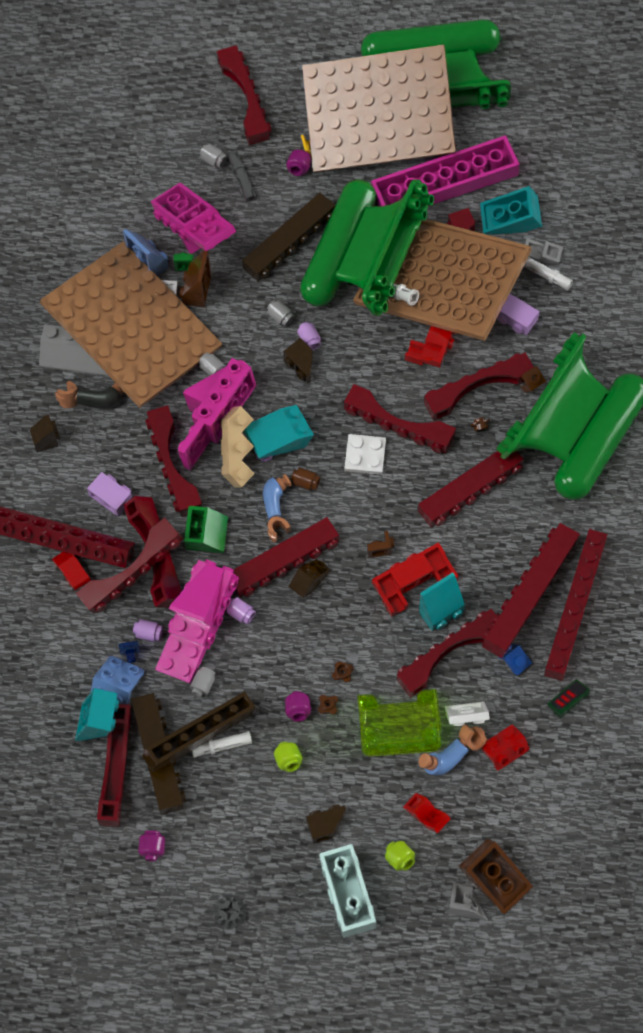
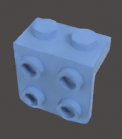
M110 656L93 677L91 691L97 688L117 693L116 700H119V704L129 705L131 692L143 677L144 669L117 657Z

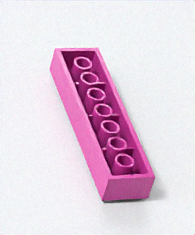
M505 135L454 154H449L372 180L371 185L376 191L377 206H386L399 201L406 194L411 181L418 179L427 185L428 193L434 196V205L516 177L519 174L520 164Z

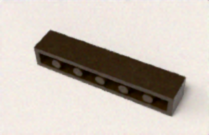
M319 192L242 260L243 269L257 282L262 278L266 279L272 269L281 266L288 255L292 256L296 252L297 247L301 244H306L313 233H318L322 229L323 224L329 221L335 204Z
M244 691L145 748L142 758L152 773L247 719L252 715L256 707Z
M154 693L131 699L144 750L166 737L164 729L167 728L165 717H160L159 710H162L160 698L156 699ZM176 760L154 773L149 768L161 815L183 810V803L187 802L184 790L180 791L178 784L182 782L179 772L175 773L173 766L177 765Z

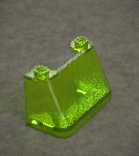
M436 689L419 692L417 702L378 704L377 698L371 694L357 695L361 749L364 755L382 756L433 752L441 747V720Z

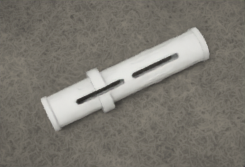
M528 257L524 268L549 280L551 284L559 285L567 291L570 289L573 283L572 279L560 274V271H554Z
M248 731L221 739H210L208 742L192 750L193 757L207 754L214 755L215 752L252 744L251 736Z

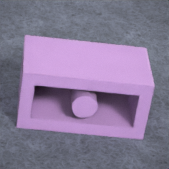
M509 294L497 320L502 324H508L515 332L527 335L537 322L539 311Z
M103 472L87 488L90 497L117 516L124 511L123 505L132 498L131 490L127 486L119 485L110 474L105 475Z

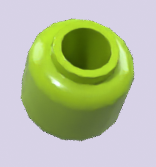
M282 742L274 751V758L280 770L293 772L300 767L303 758L295 743Z
M404 841L391 842L386 847L385 860L396 871H407L413 866L415 852Z

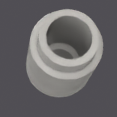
M212 144L204 145L200 150L201 160L215 168H222L227 161L225 152Z
M280 300L272 301L267 307V314L278 324L285 327L295 317L292 314L293 311Z
M209 352L205 353L199 361L200 368L209 376L226 367L214 354Z
M201 667L200 670H197L189 687L192 690L191 693L201 698L202 696H207L215 680V672L207 667Z

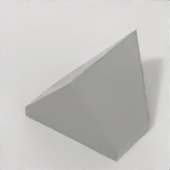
M453 882L449 914L488 920L473 891L474 886Z

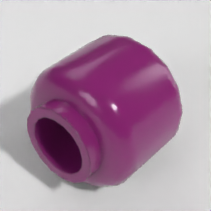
M302 149L293 150L286 163L288 171L294 176L305 175L312 162L311 156Z
M294 691L285 698V713L287 717L295 722L304 721L311 713L309 696L300 691Z
M145 831L139 837L138 853L140 856L145 857V861L155 862L157 858L164 855L165 838L160 835L159 831Z

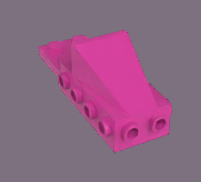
M178 183L151 201L155 210L153 211L155 218L158 221L161 220L166 227L169 226L175 234L179 235L189 254L196 252L200 248L205 251L210 250L236 232L235 227L221 217L216 208L182 183Z
M232 358L225 368L184 390L183 394L189 410L193 412L192 419L194 425L189 429L188 436L178 446V452L184 468L191 471L210 441L216 444L222 437L221 420L233 407H242L256 387L252 369L246 362Z
M207 559L205 562L198 560L197 564L193 566L190 581L185 584L184 590L169 607L175 613V616L169 622L168 632L170 635L155 668L156 671L186 683H192L206 649L209 650L215 640V634L222 623L226 608L230 604L233 591L237 587L239 577L233 573V569L226 566L219 568L215 562Z

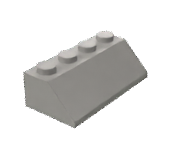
M44 324L40 340L39 367L109 376L63 327Z

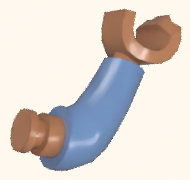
M285 474L282 475V478H270L263 487V500L269 520L268 536L275 543L277 542V533L274 531L276 528L281 527L286 533L291 531L289 523L281 518L280 497L283 496L286 486H292Z
M466 724L463 725L459 732L460 741L456 739L440 753L422 754L418 761L419 766L425 768V771L430 775H444L469 751L467 747L472 750H478L485 745L487 741L485 731L481 727L474 726L470 728Z

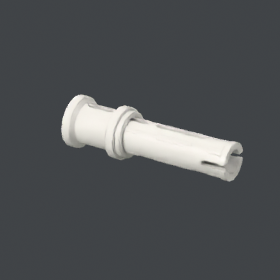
M393 284L395 288L394 298L396 300L406 301L411 306L417 303L419 299L418 290L408 289L403 284Z

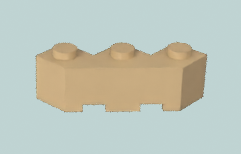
M241 406L233 407L221 420L222 475L234 487H243L255 474L242 461L254 447L242 432L254 419Z

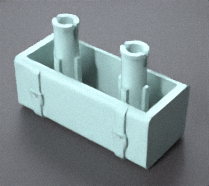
M353 844L320 853L322 872L328 886L327 892L330 902L334 906L338 926H340L343 938L377 928L374 909L369 900Z

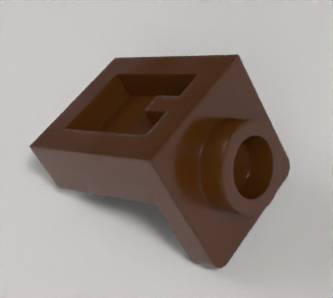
M537 366L521 375L525 384L520 387L526 393L533 391L546 382Z
M384 531V542L373 541L367 544L368 558L391 555V548H394L393 536L389 537L388 531Z

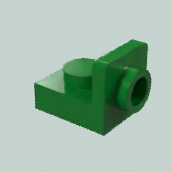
M189 253L174 254L175 271H188L189 264L194 260V255Z

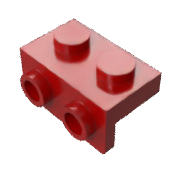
M512 724L487 740L481 750L493 762L495 769L499 771L528 752L529 746L525 736Z

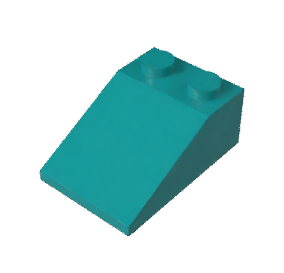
M530 186L480 203L483 234L522 233L542 227L538 195Z
M297 405L276 410L251 422L244 429V433L249 442L254 446L253 449L259 459L305 448L314 436Z
M454 573L449 574L420 593L419 614L432 631L443 629L449 620H456L464 614L465 603Z
M97 688L90 692L81 705L75 741L105 737L110 731L114 730L116 719H113L114 712H117L119 700H116L117 693Z

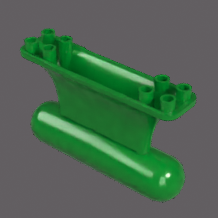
M482 19L378 31L367 34L362 41V56L444 45L451 107L479 105L480 109L484 110L494 103H497L498 107H505L510 99V82L508 80L494 81L489 79L482 72L476 59L478 55L494 52L500 43V31L491 20Z
M360 179L349 181L340 194L301 281L300 292L303 299L313 306L328 305L335 298L341 282H347L363 290L362 300L371 314L380 316L382 313H386L388 310V298L393 297L395 294L393 284L415 233L419 229L421 222L425 221L428 217V206H432L434 203V196L428 193L425 183L414 179L411 181L406 194L399 201L390 205L375 207L377 195L374 187L368 181Z
M575 332L565 341L562 346L563 349L554 358L553 362L558 367L524 422L521 423L517 420L505 434V439L496 448L501 453L500 458L503 460L518 450L536 449L549 453L563 461L556 472L554 484L556 491L562 497L569 500L582 499L590 492L643 407V378L634 373L622 374L607 389L591 374L585 364L583 346L587 336L584 333L578 335Z

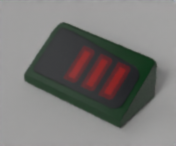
M575 679L548 702L547 705L561 719L590 694V689Z

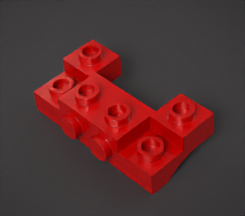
M430 326L425 344L410 340V347L408 352L405 353V361L421 366L423 363L440 368L448 349L451 350L453 347L454 339L452 338L455 332Z
M438 542L418 554H411L402 563L397 562L393 564L389 570L373 578L372 584L380 595L382 603L390 616L393 617L408 609L409 604L403 596L404 593L433 577L438 582L451 573H454L457 581L459 576Z

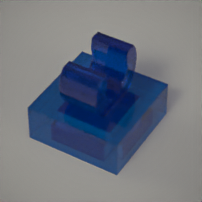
M138 640L118 644L120 654L126 655L128 663L136 662L135 653L140 652Z

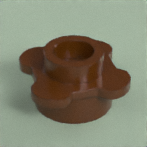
M485 417L474 419L471 427H474L475 432L489 428L488 423L490 419L485 420Z
M340 661L336 662L332 678L334 680H343L345 683L350 682V675L354 670L353 665Z
M321 695L319 697L320 706L318 707V712L320 714H336L337 696L326 697Z

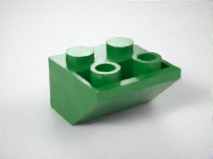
M189 506L184 538L185 549L224 553L228 516L208 507Z

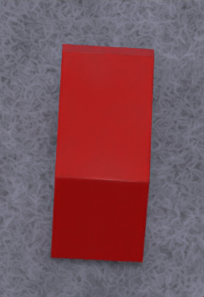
M61 552L52 558L56 567L62 572L66 581L74 590H77L91 580L73 554Z
M415 793L403 806L407 812L427 829L437 834L451 819L447 813L436 809L428 798L418 793Z

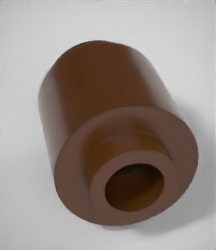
M301 467L298 470H294L291 476L293 485L309 491H316L321 478L317 473Z

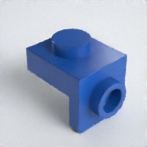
M512 643L504 657H499V659H503L515 675H519L532 664L518 644Z

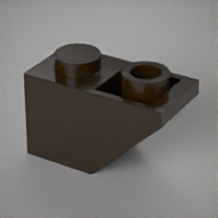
M299 338L283 351V361L287 367H292L296 371L295 373L301 381L305 380L309 384L312 375L313 351Z
M45 415L30 428L36 452L57 447V440L60 439L55 420L51 421L49 415Z
M315 559L297 570L288 587L304 598L317 588L330 573L331 569L324 562Z
M333 805L328 808L329 810L322 812L316 810L310 812L309 816H306L313 844L334 837L346 815L345 805Z

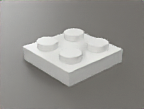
M348 434L344 471L382 475L386 438Z
M484 701L445 706L449 724H453V726L465 725V722L480 724L484 723L485 720H490L489 711Z

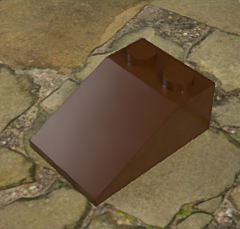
M203 250L189 264L188 271L184 272L183 282L185 284L184 287L180 288L179 294L184 305L205 308L212 277L208 250Z
M486 839L458 866L468 879L504 915L533 887L499 845L490 839Z

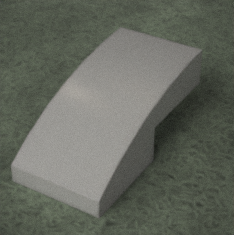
M528 238L525 240L524 244L531 246L532 249L529 255L531 259L550 264L559 263L563 250L562 246L548 241L543 244Z

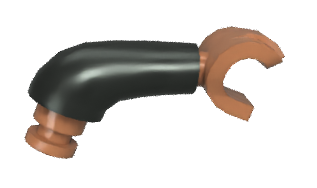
M68 381L66 383L67 391L58 389L55 395L63 408H73L78 403L98 409H111L122 401L121 396L125 392L116 383L112 387L107 386L103 390L93 391L78 390L73 382Z

